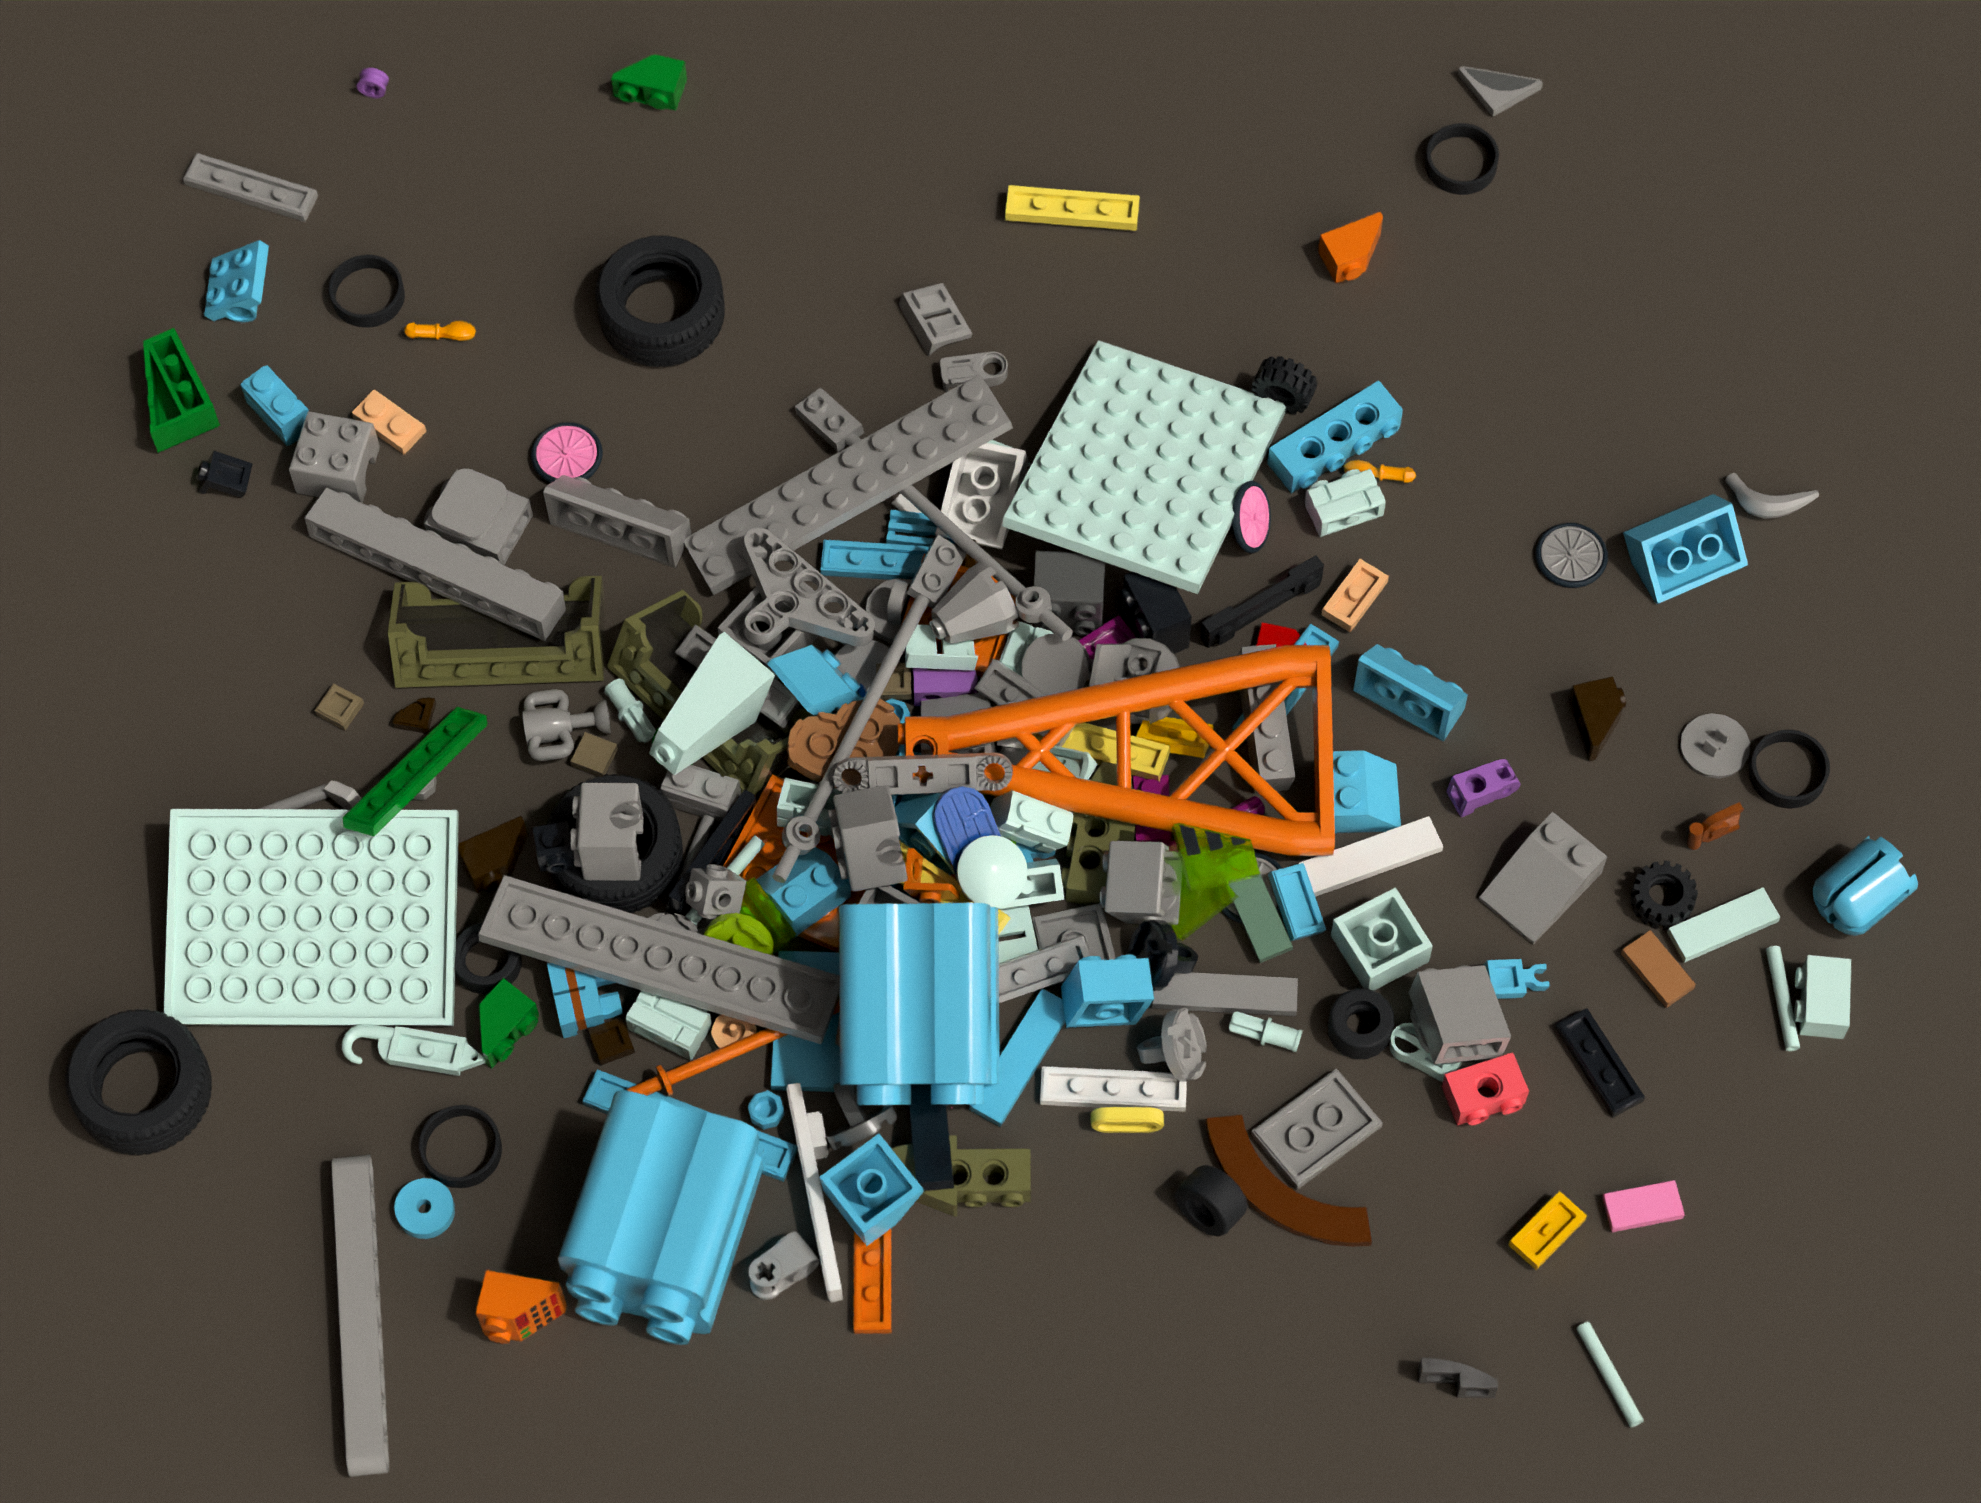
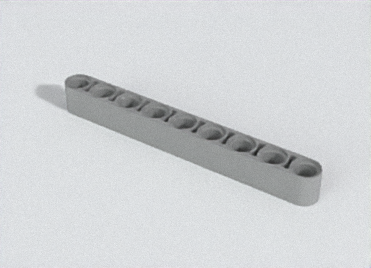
M370 1154L332 1159L346 1457L350 1477L389 1472L374 1176L372 1159Z

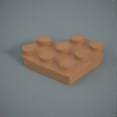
M863 699L852 701L848 705L847 703L843 704L836 715L818 712L817 716L807 717L804 720L799 719L789 734L787 744L789 766L807 778L820 783ZM879 699L849 758L896 756L900 747L897 736L898 723L901 722L894 713L895 708L892 705ZM849 767L841 774L842 780L848 785H856L862 779L861 773L855 768Z

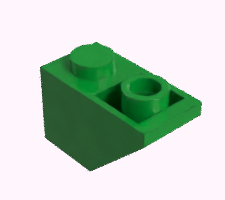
M653 54L613 73L611 81L614 97L629 103L638 102L651 105L660 110L669 109L676 111L687 81L685 61Z
M504 978L479 1004L482 1053L486 1065L491 1069L498 1062H504L514 1050V1044L522 1035L527 1036L534 1030L540 1017L536 1003Z

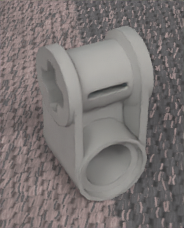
M791 1232L751 1263L749 1267L750 1289L757 1298L771 1300L797 1281L811 1274L819 1265L820 1260L797 1232Z

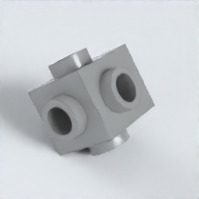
M708 864L706 868H692L690 880L685 889V902L697 910L699 916L715 919L722 914H740L746 880L721 865Z

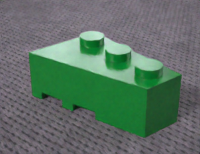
M175 328L144 340L145 372L148 385L147 397L151 422L150 433L157 452L164 451L219 427L220 423L214 406Z

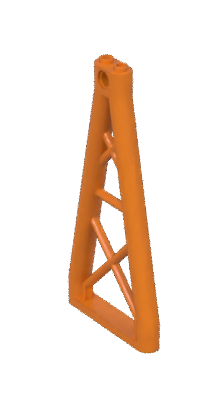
M1284 645L951 716H905V722L898 723V745H904L905 756L914 755L913 748L920 743L929 745L932 748L933 755L958 754L949 751L1015 737L1029 752L1016 765H1012L1013 774L1008 786L1002 788V790L978 791L981 794L998 797L1000 795L1004 796L1005 793L1013 790L1070 812L1182 834L1180 825L1194 828L1196 837L1207 839L1205 831L1220 834L1221 840L1224 843L1233 844L1231 837L1245 840L1246 843L1238 844L1239 846L1288 856H1333L1332 691L1329 645ZM1282 681L1225 740L1185 703V701ZM1295 688H1313L1315 813H1298L1235 751ZM1168 705L1214 749V752L1170 796L1131 789L1130 713ZM1116 716L1117 786L1075 777L1050 752L1076 724ZM1050 730L1040 741L1032 735L1033 733ZM1040 761L1050 772L1032 768ZM1226 761L1284 819L1186 799ZM994 762L988 764L984 770L985 775L991 780H1000L1005 775L1004 767ZM919 766L918 772L913 773V776L919 777L921 783H926L928 777L933 776V773L927 772L926 766Z

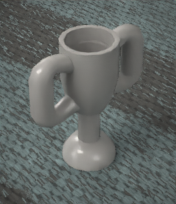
M563 690L537 691L527 695L524 701L523 723L528 752L534 760L547 761L569 756L574 749V742L570 734L573 732V728L596 725L599 731L611 734L607 701H600L595 706L594 712L570 715V712H568L569 698ZM559 703L557 708H535L537 705ZM561 739L563 742L561 745L539 747L541 743L553 742Z

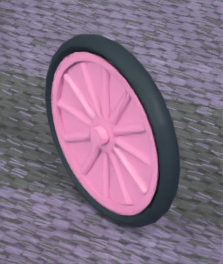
M572 422L558 423L545 429L536 438L531 452L532 464L541 478L549 483H552L562 475L571 478L581 477L587 480L593 476L601 464L603 455L602 444L597 435L584 425Z
M1247 481L1240 486L1234 498L1232 526L1239 546L1245 552L1256 553L1263 548L1267 541L1271 524V509L1264 488L1258 482Z

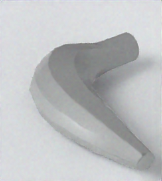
M1736 473L1730 474L1725 479V482L1736 494L1741 507L1747 513L1764 519L1789 515L1819 497L1817 490L1785 495H1765L1749 489Z

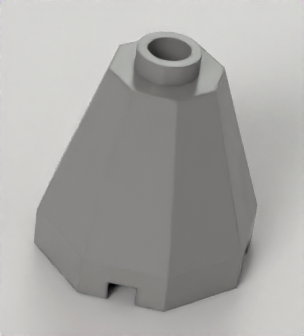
M979 562L970 567L931 611L932 621L929 624L934 635L939 640L943 638L951 644L1006 634L1019 627V622L1015 620L1019 617L1017 608L1003 581L1000 580L995 583L991 576L996 574L992 566Z

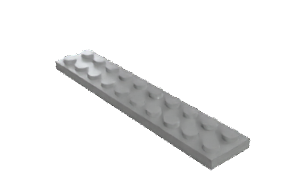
M978 374L685 538L684 544L713 595L752 574L743 552L744 536L749 530L758 527L765 528L794 551L1011 430L1013 426L981 374ZM753 543V547H754V548L757 547V546H759V545ZM761 543L760 546L765 549V544ZM768 554L766 563H768L770 555Z
M505 875L478 934L479 941L818 1044L823 1042L840 997L839 975Z

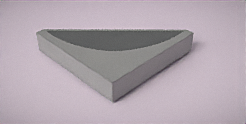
M1465 66L1458 69V76L1492 117L1542 89L1543 83L1540 79Z

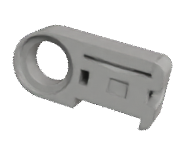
M994 351L942 358L940 360V374L943 390L948 392L950 387H957L978 374H981L988 387L1000 385L1006 380L1008 375L1007 359L1001 353ZM988 363H997L1002 367V370L996 375H989L983 368Z

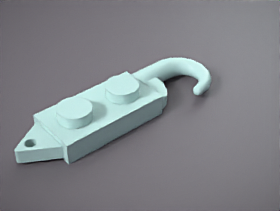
M359 1024L350 1028L342 1040L344 1056L350 1062L361 1064L362 1058L353 1053L352 1044L361 1037L378 1040L379 1054L383 1061L389 1063V1065L460 1076L461 1071L486 1063L485 1058L467 1044L466 1037L399 1026L392 1028L380 1025Z

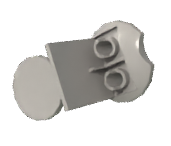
M1046 634L1032 642L1026 649L1022 659L1023 678L1047 695L1180 668L1177 657L1169 648L1151 638H1133L1121 644H1097L1094 659H1090L1086 648L1077 639L1070 637L1068 640L1063 641L1056 634ZM1145 660H1147L1148 663L1147 668L1144 667ZM1166 705L1130 713V723L1141 724L1145 720L1150 721V724L1166 718L1172 709Z

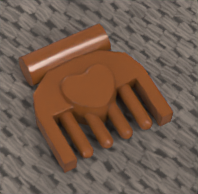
M1738 802L1716 812L1702 824L1698 822L1692 823L1689 828L1687 846L1692 850H1697L1701 846V842H1710L1740 829V813L1744 811L1741 803Z

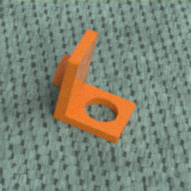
M908 848L906 860L907 881L904 882L903 889L913 898H917L920 902L926 904L941 903V899L959 900L960 892L951 884L921 883L923 856L914 848Z

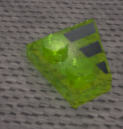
M1181 823L1173 824L1172 830L1189 893L1255 878L1260 875L1250 839Z

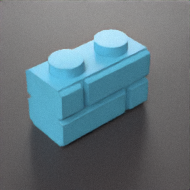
M268 365L263 366L240 385L248 405L285 445L289 446L299 439L307 411L309 410L300 400H297V396Z

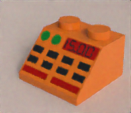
M486 1270L476 1315L484 1335H487L489 1340L508 1344L510 1340H524L564 1314L567 1304L560 1283Z

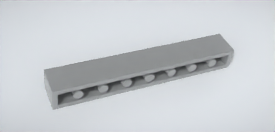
M326 488L305 517L309 537L410 582L421 583L437 594L541 640L546 641L566 611L563 591L553 583L538 581L521 569L513 570L506 567L491 556H481L472 552L464 544H454L443 539L434 531H424L413 526L402 517L395 518L385 514L377 506L360 503L345 492H335Z

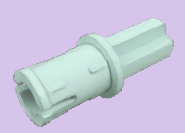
M616 679L605 687L604 692L618 710L619 720L626 722L639 742L646 743L650 741L656 730L643 712L642 702L635 700L623 679Z
M1234 1012L1229 1024L1231 1032L1261 1041L1260 1045H1265L1266 1042L1293 1050V1052L1297 1051L1303 1031L1274 1023L1272 1018L1269 1017L1268 1020H1264L1241 1012Z

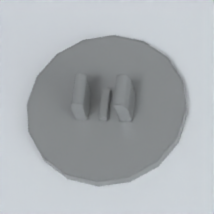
M1710 713L1698 716L1687 724L1681 735L1680 750L1684 761L1693 771L1704 777L1720 779L1732 776L1743 768L1749 758L1750 741L1746 731L1736 720L1726 715Z

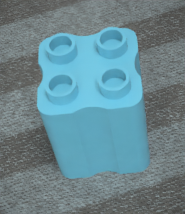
M987 903L839 905L840 1085H857V1105H911V1085L931 1084V1104H984V1084H1000L998 908L990 907Z
M625 1090L615 1092L558 1258L561 1269L568 1274L566 1281L568 1292L571 1296L578 1299L575 1307V1312L578 1315L604 1325H617L621 1312L649 1318L646 1331L650 1335L677 1345L689 1344L692 1332L698 1334H709L711 1332L764 1168L762 1158L756 1153L759 1137L755 1128L736 1119L710 1112L682 1108L647 1095Z

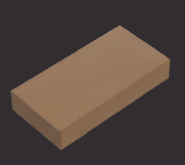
M1651 930L1625 947L1621 952V955L1665 1008H1668L1691 992L1696 986L1694 981Z

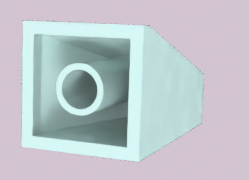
M725 632L721 633L658 729L649 754L673 775L678 774L756 722L775 674Z

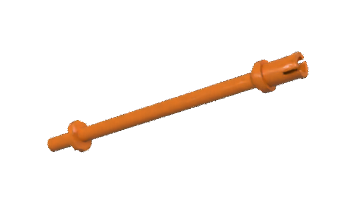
M840 997L833 1015L840 1012ZM766 1028L670 1071L665 1072L661 1065L656 1066L658 1076L626 1090L648 1096L664 1089L666 1094L671 1096L673 1095L671 1085L788 1034Z

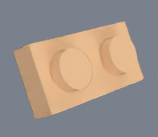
M375 389L352 411L354 420L373 423L376 435L403 455L426 433L424 424Z
M1359 559L1323 607L1322 616L1351 633L1388 583L1389 576Z

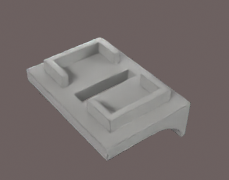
M943 283L902 293L899 307L928 356H931L935 350L944 345L972 337L971 330ZM948 312V314L937 316L926 320L924 319L925 317Z

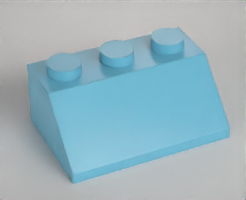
M1715 494L1623 532L1631 563L1657 604L1748 565L1733 505L1731 502Z
M1378 644L1365 652L1358 660L1353 691L1444 742L1465 710L1468 694L1464 693L1461 687L1453 682H1445L1437 678L1425 666L1414 665L1403 659L1402 655L1392 648L1385 649Z

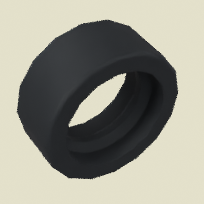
M479 923L465 929L457 937L454 968L456 976L464 987L471 992L488 995L503 978L512 984L518 978L522 961L520 953L506 950L508 960L501 971L494 975L483 977L471 973L466 966V955L473 946L480 943L478 934L483 923Z

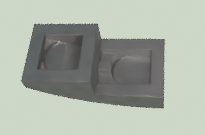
M1421 1358L1418 1368L1419 1383H1456L1457 1398L1495 1397L1498 1389V1380L1487 1373L1450 1360Z

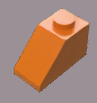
M1381 212L1320 235L1318 253L1335 283L1356 279L1366 271L1381 235L1383 221Z

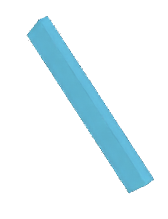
M597 1069L583 1098V1105L608 1114L615 1092L619 1090L627 1091L626 1089L637 1084ZM658 1092L648 1095L682 1108L708 1112ZM757 1130L759 1145L756 1153L763 1161L764 1168L762 1174L784 1182L798 1151V1146Z

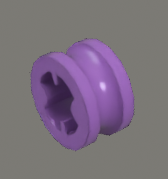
M364 68L360 72L357 89L365 96L381 98L386 92L385 87L389 82V78L381 70Z

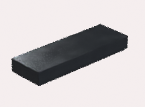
M1588 1008L1556 1024L1555 1029L1612 1118L1644 1102L1645 1096Z

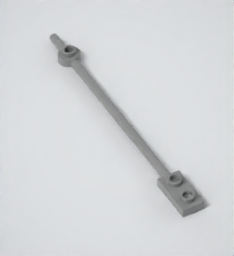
M821 387L795 406L797 415L837 452L847 445L851 446L860 441L859 436L864 434L862 424ZM910 485L900 491L907 500L977 563L983 562L992 566L996 572L992 577L998 582L1002 580L1008 591L1016 598V608L1022 620L1028 623L1042 621L1063 641L1068 640L1072 636L1073 630L1052 612L1050 595L1045 589L1037 586L1025 588L915 487Z
M940 535L933 539L906 591L915 600L804 815L791 819L782 831V841L786 850L772 875L773 879L779 883L786 882L798 856L809 853L819 843L820 829L816 821L835 786L833 775L836 766L840 761L850 757L926 607L934 609L946 595L967 554L963 549ZM799 829H804L808 837L801 836Z

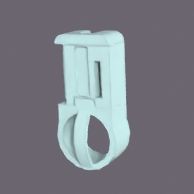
M1403 1023L1393 1030L1389 1046L1392 1055L1397 1060L1408 1063L1443 1082L1445 1074L1460 1068L1463 1061L1434 1064L1431 1054L1422 1048L1418 1038L1411 1035L1417 1036L1413 1023ZM1400 1037L1407 1040L1419 1050L1414 1053L1402 1052L1397 1048L1394 1039Z

